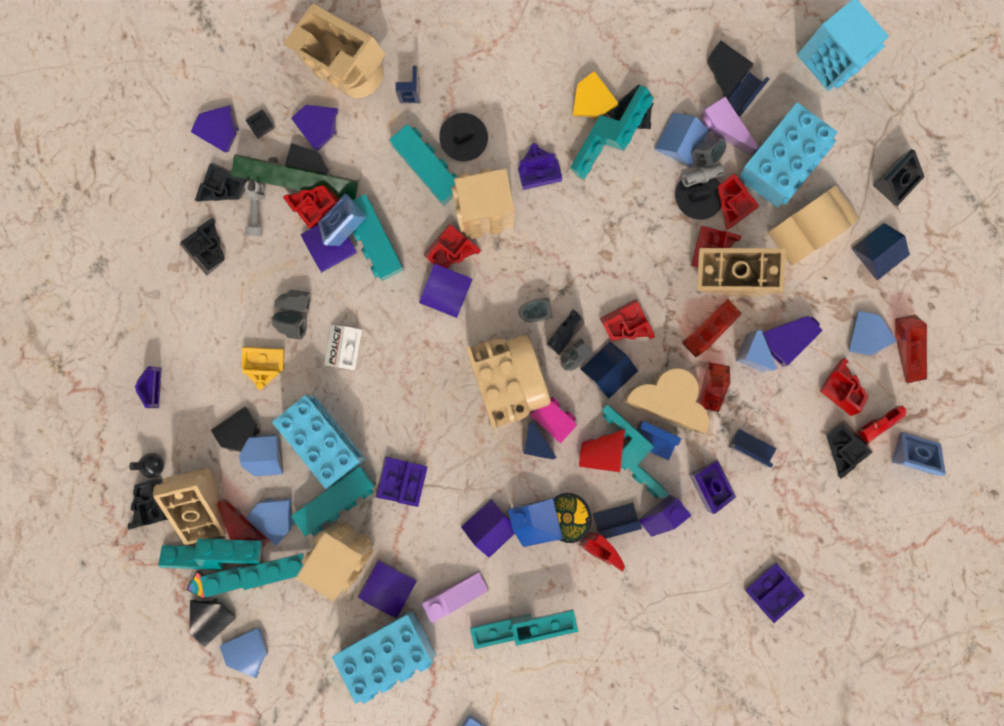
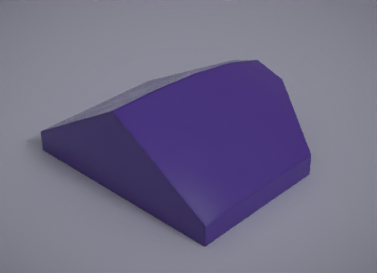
M148 366L136 382V393L145 408H159L161 367Z

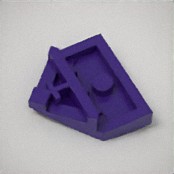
M231 105L200 113L192 127L191 133L223 152H229L236 137V131H239L231 113L233 112Z
M305 105L291 118L314 150L319 151L333 138V134L337 135L335 122L338 108Z
M532 143L524 159L519 162L518 172L522 189L527 190L561 182L562 174L555 154H550L539 148V145Z

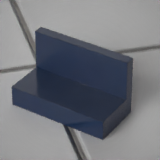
M413 66L412 82H396V93L400 103H420V77L417 66Z
M749 72L728 99L739 117L770 78L766 77L762 82Z
M740 429L737 430L729 445V448L765 467L772 468L773 464L770 463V460L777 448Z
M633 503L593 513L598 533L605 539L642 529Z

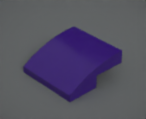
M319 224L300 234L321 273L357 253L349 237L340 246H326L323 244Z
M434 263L419 303L457 318L473 279Z
M385 456L376 498L418 507L428 466Z
M377 560L358 598L380 611L397 618L417 581L415 578L397 571L395 567Z
M777 563L745 590L773 623L778 621L805 596Z

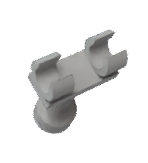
M247 181L245 183V190L247 191L245 197L250 198L251 209L250 224L245 227V235L262 236V228L258 226L257 213L259 211V199H265V195H263L265 185L255 181L250 186V181Z

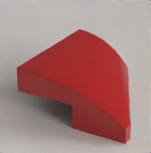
M735 173L718 186L725 228L727 230L731 229L759 207Z
M324 185L283 196V199L292 211L297 212L310 229L319 224L318 222L339 201L338 197Z
M448 224L423 255L431 263L449 268L451 264L462 262L464 258L473 254L477 255L481 250L452 225Z
M701 226L691 266L698 268L699 248H731L736 241L741 240V235Z
M636 299L599 318L611 341L623 338L633 340L636 337H649V339L655 337Z
M843 358L830 373L820 392L848 415L853 416L862 412L869 396L865 389L861 387L857 375L852 376L846 365L849 363L848 360Z
M903 405L895 406L880 419H872L860 428L857 433L866 444H869L904 419L907 412L906 408Z
M619 429L618 432L609 435H601L597 439L583 441L579 467L620 473L625 429Z
M588 532L579 543L580 547L610 566L612 564L621 572L625 569L624 562L616 549L602 535Z

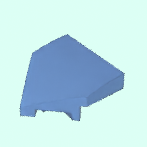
M858 311L849 352L874 356L879 351L897 342L880 315Z
M266 499L263 502H259L246 517L253 526L276 546L288 534L291 526L294 524L290 511L291 499Z
M257 628L220 645L226 666L254 678L258 677L259 668L264 657L268 655L261 629Z

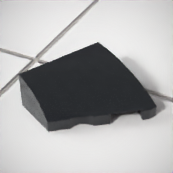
M723 41L717 44L707 60L710 70L715 75L716 83L722 89L723 97L727 99L738 88L739 82L753 67V63Z
M210 163L204 182L200 183L195 201L239 200L245 192V183L250 180L231 176L232 171Z

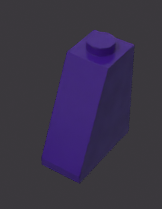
M806 316L762 333L772 357L783 367L788 366L823 330L819 327L820 323L815 318Z
M668 495L642 516L639 521L652 537L676 529L692 515L678 498Z

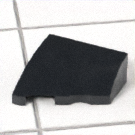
M213 218L199 226L197 231L180 242V246L206 276L225 260Z
M572 309L569 313L570 315L546 344L547 347L558 355L563 352L585 324L582 317L574 309Z
M844 420L827 435L840 479L873 453V450Z
M162 479L148 480L134 485V500L131 503L130 509L134 511L132 523H128V530L168 520L153 497L154 487L157 484L163 483Z

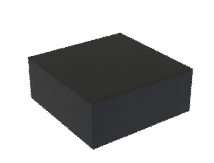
M263 109L245 120L258 139L275 128Z

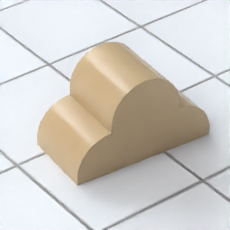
M835 185L770 230L768 234L778 248L787 249L786 259L792 266L846 231L860 217L837 185Z
M699 248L697 290L735 297H763L766 294L784 293L787 249Z
M684 369L663 371L653 379L651 384L631 388L622 400L626 404L697 433L706 434L709 427L707 411L696 402L699 394L697 380L690 372Z
M208 467L166 477L163 483L155 485L153 497L185 545L197 543V538L213 539L226 535L225 519L219 505L216 480Z

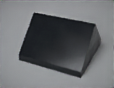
M911 149L901 155L873 185L895 206H898L925 177L915 150Z

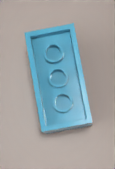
M851 0L820 26L797 56L829 92L833 87L836 89L841 87L850 77H853L885 47L883 43L889 38V35L859 0Z
M304 395L272 421L325 489L332 487L366 460L314 395Z

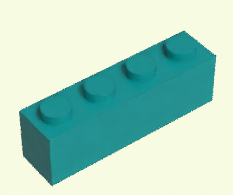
M407 124L389 139L390 144L444 206L453 198L451 186H455L454 179L458 178L455 173L452 175L447 170L449 167L442 158L438 160L434 155L435 150L428 142L425 144L420 139L422 137L421 133L415 127L411 128Z
M364 194L354 199L353 202L367 218L353 231V234L357 241H362L364 247L361 250L366 260L370 258L373 264L370 268L375 278L379 277L384 281L404 271L367 195Z
M359 466L291 517L305 537L310 533L314 536L323 530L321 525L328 521L331 524L340 517L338 513L343 509L349 511L356 506L357 503L355 501L362 496L365 499L374 493L372 488L376 484L363 466Z

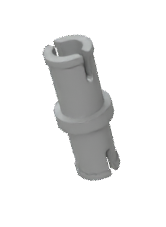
M717 163L708 168L700 167L697 171L683 174V185L689 187L700 182L704 184L710 179L723 176V165Z

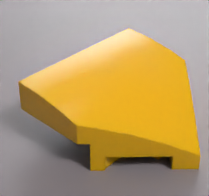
M595 71L577 84L573 116L591 117L597 120L600 115L604 116L618 106L617 100Z
M243 346L242 373L246 374L259 390L263 389L284 369L285 348Z

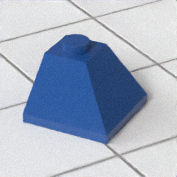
M554 498L517 505L508 510L513 532L523 547L563 539Z

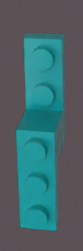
M639 86L620 121L602 115L598 117L570 167L578 178L585 180L598 155L602 152L604 145L622 151L625 150L631 142L637 127L641 124L646 111L652 105L654 97L647 87Z
M606 403L601 409L604 412L602 417L610 424L614 421L619 426L617 430L625 429L626 438L628 436L631 437L623 448L622 468L624 470L627 468L633 472L632 477L640 484L644 482L649 487L647 489L648 492L655 498L659 496L664 499L669 494L668 491L639 465L644 457L654 448V445Z
M197 538L196 546L162 545L158 566L160 568L223 570L224 563L260 564L263 543L251 540Z
M299 553L267 562L262 560L260 564H247L203 575L200 577L204 597L240 588L247 590L297 577L304 566L301 563L304 554Z
M574 609L532 618L530 613L470 627L474 649L514 640L516 646L579 632Z

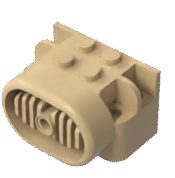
M313 3L283 43L296 52L302 62L313 70L312 73L321 80L324 79L332 87L349 97L363 98L369 96L377 90L383 80L384 69L382 61L386 54L375 39Z
M523 334L509 340L498 338L473 347H466L493 429L524 419L531 411L550 405L551 400L528 335Z

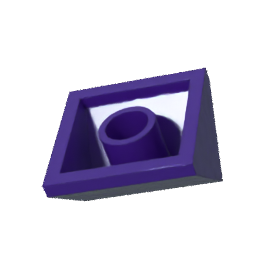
M718 460L689 474L708 512L715 514L736 498Z
M492 499L461 526L471 542L488 558L515 534L509 517Z

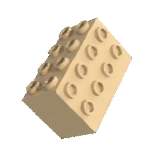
M484 169L480 171V174L471 175V173H464L454 179L455 186H451L460 230L461 232L465 231L466 237L470 236L471 239L480 238L483 236V233L488 232L491 235L502 233L503 229L514 227L515 210L506 169L496 171Z
M345 522L342 524L337 523L334 526L331 525L316 537L313 543L316 547L312 548L310 552L308 551L301 563L304 566L296 579L334 602L358 578L363 570L362 567L368 562L374 552L371 550L374 544L370 542V537L363 533H360V535L353 531L354 528Z

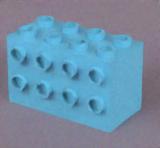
M797 102L746 164L739 180L776 208L781 203L786 205L835 144L836 140L834 137L838 131Z
M411 611L332 656V659L355 704L360 701L365 704L375 698L374 696L378 694V691L381 690L384 693L393 688V685L397 683L396 681L400 680L402 683L411 678L415 670L418 669L419 672H422L434 663L433 659L436 657V653L415 612Z

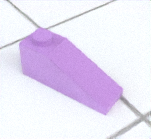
M726 97L704 110L701 115V121L713 134L725 139L749 155L754 154L759 149Z
M477 572L425 598L422 605L430 622L433 623L486 593L488 588L480 572Z

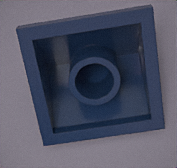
M885 223L851 248L876 280H879L910 255L905 235Z
M611 341L580 369L608 399L638 372V369L629 357Z
M530 422L527 428L523 454L552 460L557 458L535 424Z

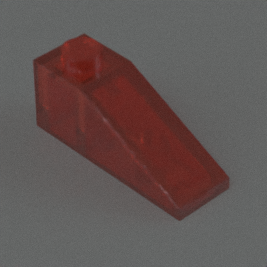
M727 299L682 344L695 358L709 349L742 313Z
M915 314L895 318V337L905 382L912 383L926 380L927 324Z
M227 499L220 500L217 503L230 540L261 541L263 543L262 549L270 542Z

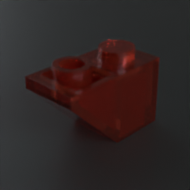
M709 362L704 375L699 404L705 410L720 411L731 383L730 366Z

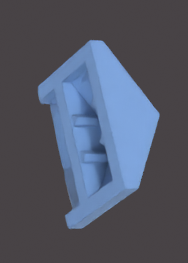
M277 435L249 437L239 455L241 467L253 476L283 474Z

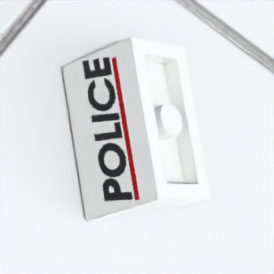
M331 325L324 365L355 370L362 330Z

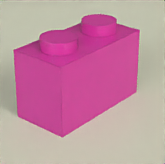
M551 397L549 406L532 411L530 416L559 443H562L577 426L574 422L576 418L568 410L564 413L559 408L561 404Z

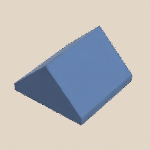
M673 113L654 150L691 168L694 163L692 152L700 142L705 141L709 130L696 116Z
M344 194L318 222L323 244L326 246H340L367 218L347 194Z
M758 330L747 334L736 361L761 372L776 370L777 366L762 331Z
M903 432L899 434L892 463L932 475L944 476L946 474L940 443Z

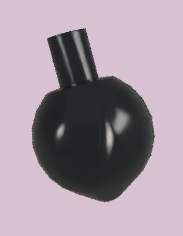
M156 453L145 454L140 458L139 462H130L129 464L130 470H139L147 478L159 476L165 467L163 458Z

